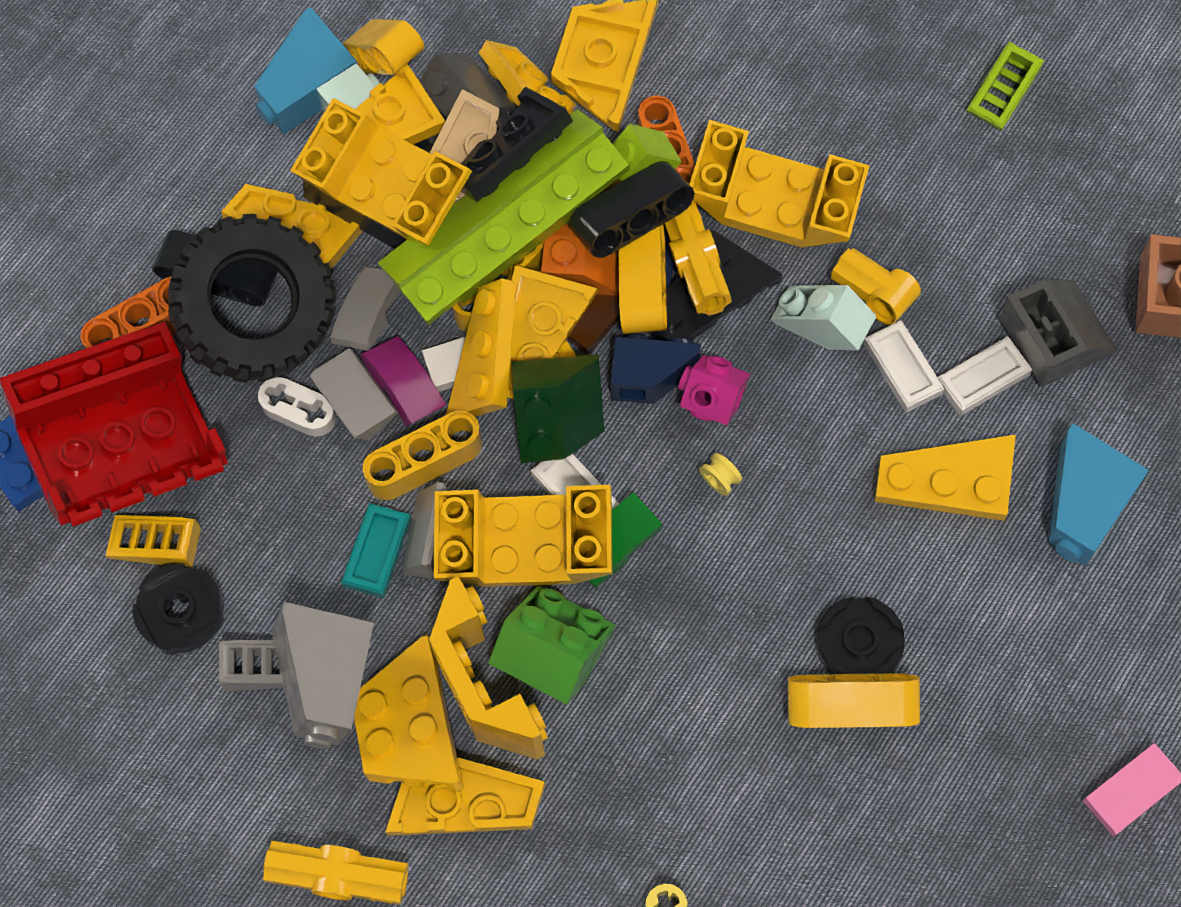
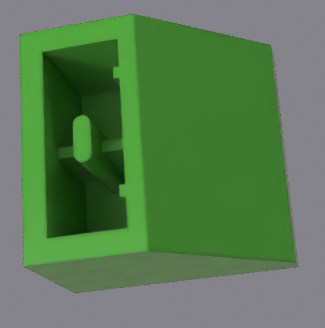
M538 585L504 620L488 664L568 705L584 686L616 625L604 619L597 611L584 609L566 600L558 591L545 589Z

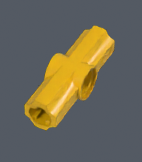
M693 200L687 210L664 223L671 241L669 247L680 278L684 277L687 289L697 314L704 313L710 316L722 312L732 300L719 266L721 262L710 230H705L701 214L696 202Z
M271 841L265 857L263 880L266 883L308 889L315 895L330 899L350 901L352 897L374 902L380 901L392 905H402L408 882L409 865L403 862L361 856L359 851L341 846L321 845L319 849L299 844Z

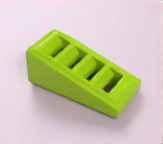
M1009 41L969 105L967 112L1002 131L1040 73L1044 60ZM1009 63L1027 74L1023 78L1005 67ZM1001 75L1016 83L1019 87L1017 90H1014L997 79ZM992 87L1011 97L1010 102L1007 103L989 93ZM986 100L1004 110V112L999 117L980 105Z

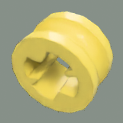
M714 453L710 457L711 464H703L699 471L704 480L715 491L727 496L731 492V484H739L742 481V476L726 457L719 453Z
M661 884L649 892L645 906L658 907V897L661 895H668V900L672 896L675 897L679 902L675 907H687V900L680 888L672 884Z

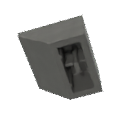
M467 53L436 54L419 80L445 122L462 89L498 107V119L504 112L512 114L517 107ZM439 134L427 138V140L434 145Z
M1044 279L1008 295L999 318L1018 350L1033 369L1032 373L1041 388L1117 352V348L1074 280Z

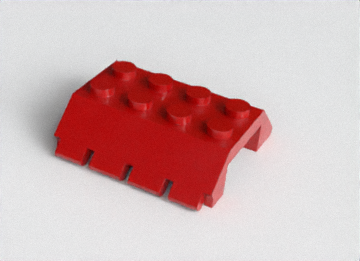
M165 321L0 378V385L20 443L47 505L60 525L70 523L72 527L102 517V510L108 508L113 513L145 501V494L150 493L153 497L187 485L186 479L192 478L196 482L223 472V465L228 464L225 455L226 450L216 428L208 430L183 377L181 354Z

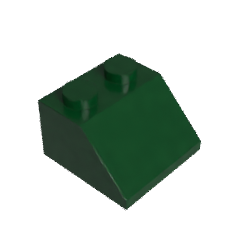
M598 354L512 362L513 394L521 463L565 459L605 432Z

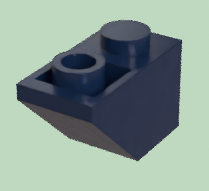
M631 334L625 338L616 337L611 376V401L656 403L679 385L683 372L688 365L694 367L699 361L701 344L692 343L685 338H671L668 341L650 340L647 336Z

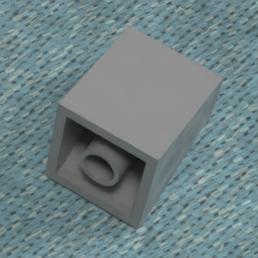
M284 602L273 624L272 635L293 733L296 737L305 738L304 744L317 749H331V745L338 746L352 729L374 623Z

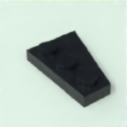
M525 87L517 96L521 104L512 114L504 112L495 122L499 128L496 134L491 139L479 142L461 163L472 171L461 192L476 202L492 194L505 178L515 170L523 168L536 152L546 144L558 139L562 131L573 122L566 108Z
M714 230L711 234L721 262L719 266L730 292L732 302L722 312L710 316L704 313L697 314L688 292L684 277L680 278L678 275L667 289V330L646 333L660 341H668L671 338H685L692 341L716 325V321L735 308H742L751 302L753 296L765 288L771 289L782 281V273Z

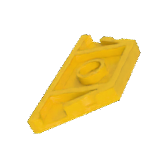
M608 0L600 5L591 3L572 7L551 72V82L614 131L619 132L659 0H638L623 3V0Z
M425 635L420 637L360 688L354 721L363 772L371 782L390 784L399 781L406 786L422 788L424 783L446 785L449 791L457 792L464 790L437 661L429 636Z

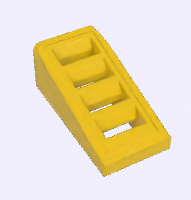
M115 515L105 556L116 560L163 566L182 564L185 567L193 568L201 527L196 519ZM124 528L132 529L128 548L120 547ZM141 530H147L144 548H137ZM157 532H163L160 549H154ZM173 534H179L176 550L170 549Z

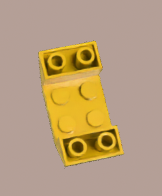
M332 98L290 170L293 174L344 206L409 241L429 246L472 173L469 168L437 151L430 154L380 128L367 115L335 98Z
M709 120L689 184L695 192L693 200L722 225L801 248L849 241L870 165L829 154L824 169L745 147L749 131Z
M610 484L566 486V495L484 498L479 490L435 491V580L450 582L451 579L459 576L462 584L484 587L576 584L612 574V487Z
M459 576L449 582L429 638L437 664L478 742L539 759L545 756L543 741L547 740L548 736L545 731L546 725L536 705L532 703L526 706L523 698L518 694L492 708L491 699L481 680L475 683L471 681V679L475 678V674L471 668L472 663L466 649L485 640L482 625L488 622L483 613V604L475 588L470 586L465 589Z

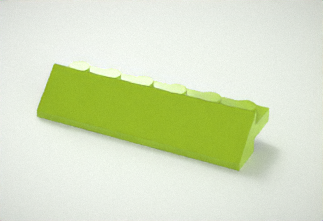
M575 110L570 114L573 122L562 131L560 137L543 146L523 168L515 170L505 178L492 194L483 197L478 202L465 195L454 203L429 246L406 240L378 262L381 269L428 325L459 301L465 303L477 293L478 287L491 283L567 224L572 213L579 206L596 197V195L630 170L629 163L605 136L602 126L580 110Z

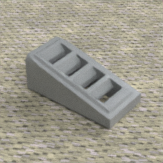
M274 640L219 641V684L225 692L284 688L281 671L280 674H272V655H277ZM254 656H261V674H254ZM235 657H242V674H235Z

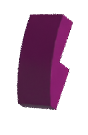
M398 336L360 355L383 391H387L406 427L446 406L438 389L423 366Z

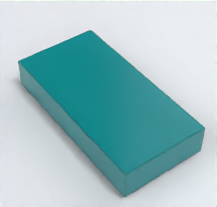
M371 503L368 504L341 581L344 588L385 599L412 520L410 514Z

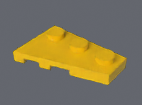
M515 265L511 281L516 282L508 398L514 399L512 362L554 358L600 289Z
M1016 435L883 455L879 462L874 502L1005 521L1008 515Z

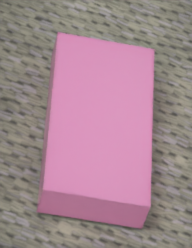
M1154 743L1088 795L1083 802L1108 832L1115 837L1181 783V773Z

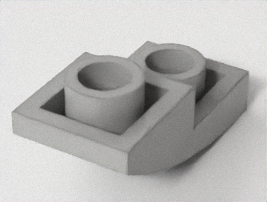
M365 266L357 277L335 321L330 336L332 344L368 351L388 326L385 311L400 291L382 269Z

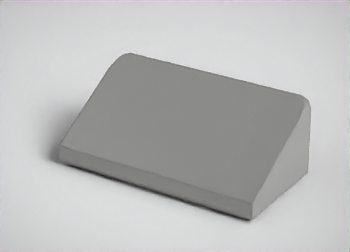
M351 348L316 368L309 375L356 439L371 440L399 413Z
M437 482L421 490L416 496L401 569L404 575L432 579V576H434L435 491H447V487L442 482Z

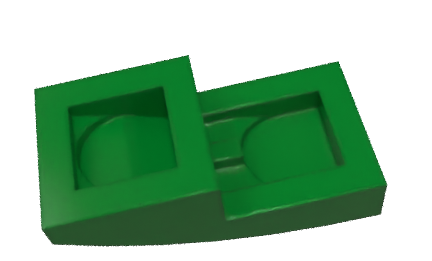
M634 492L612 510V574L588 580L595 589L627 564L629 556L662 530V523Z

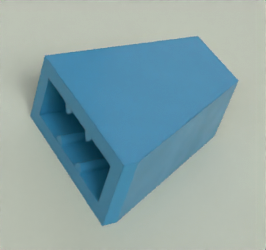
M311 7L302 13L254 86L259 103L255 105L258 113L267 125L274 123L283 134L322 109L316 90L318 87L357 63L356 59Z
M1073 423L1060 445L1048 543L1055 546V551L1064 559L1074 563L1080 562L1086 566L1149 470Z

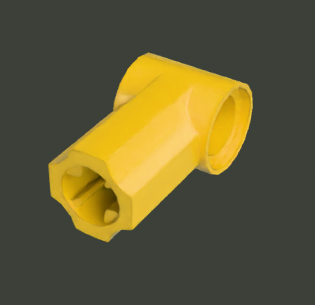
M848 248L843 253L831 274L832 280L840 285H848L861 299L866 301V305L877 315L876 319L887 325L895 324L921 294L919 283L911 274L901 269H894L889 272L854 248Z

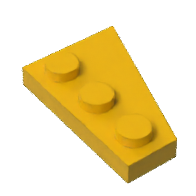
M489 40L485 41L479 54L489 66V73L499 80L506 89V96L510 101L519 106L521 102L517 96L525 87H528L566 108L569 114L573 113V109L577 104L567 95H561L552 88L547 87L545 84L548 81V77L519 49Z
M408 64L396 72V75L384 85L379 83L370 91V97L356 108V110L367 115L380 128L413 145L439 134L445 123L444 118Z
M245 184L221 211L222 219L231 216L232 220L241 219L243 214H256L257 219L267 220L269 216L281 219L280 224L289 229H292L294 225L304 232L302 237L309 244L314 242L322 251L319 256L323 264H329L330 270L363 232L360 230V225L353 221L351 224L328 212L326 207L321 204L316 205L296 200L294 194Z
M501 278L478 287L446 415L459 410L467 411L473 414L474 417L507 408L516 282Z
M457 757L464 790L457 792L449 791L446 785L424 783L423 788L406 786L401 782L386 834L387 836L533 829L545 789V782Z

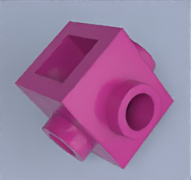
M703 355L694 367L688 365L683 372L678 389L684 391L679 406L690 410V413L698 419L704 421L714 420L728 425L739 409L750 374L732 367V363L722 357H707Z

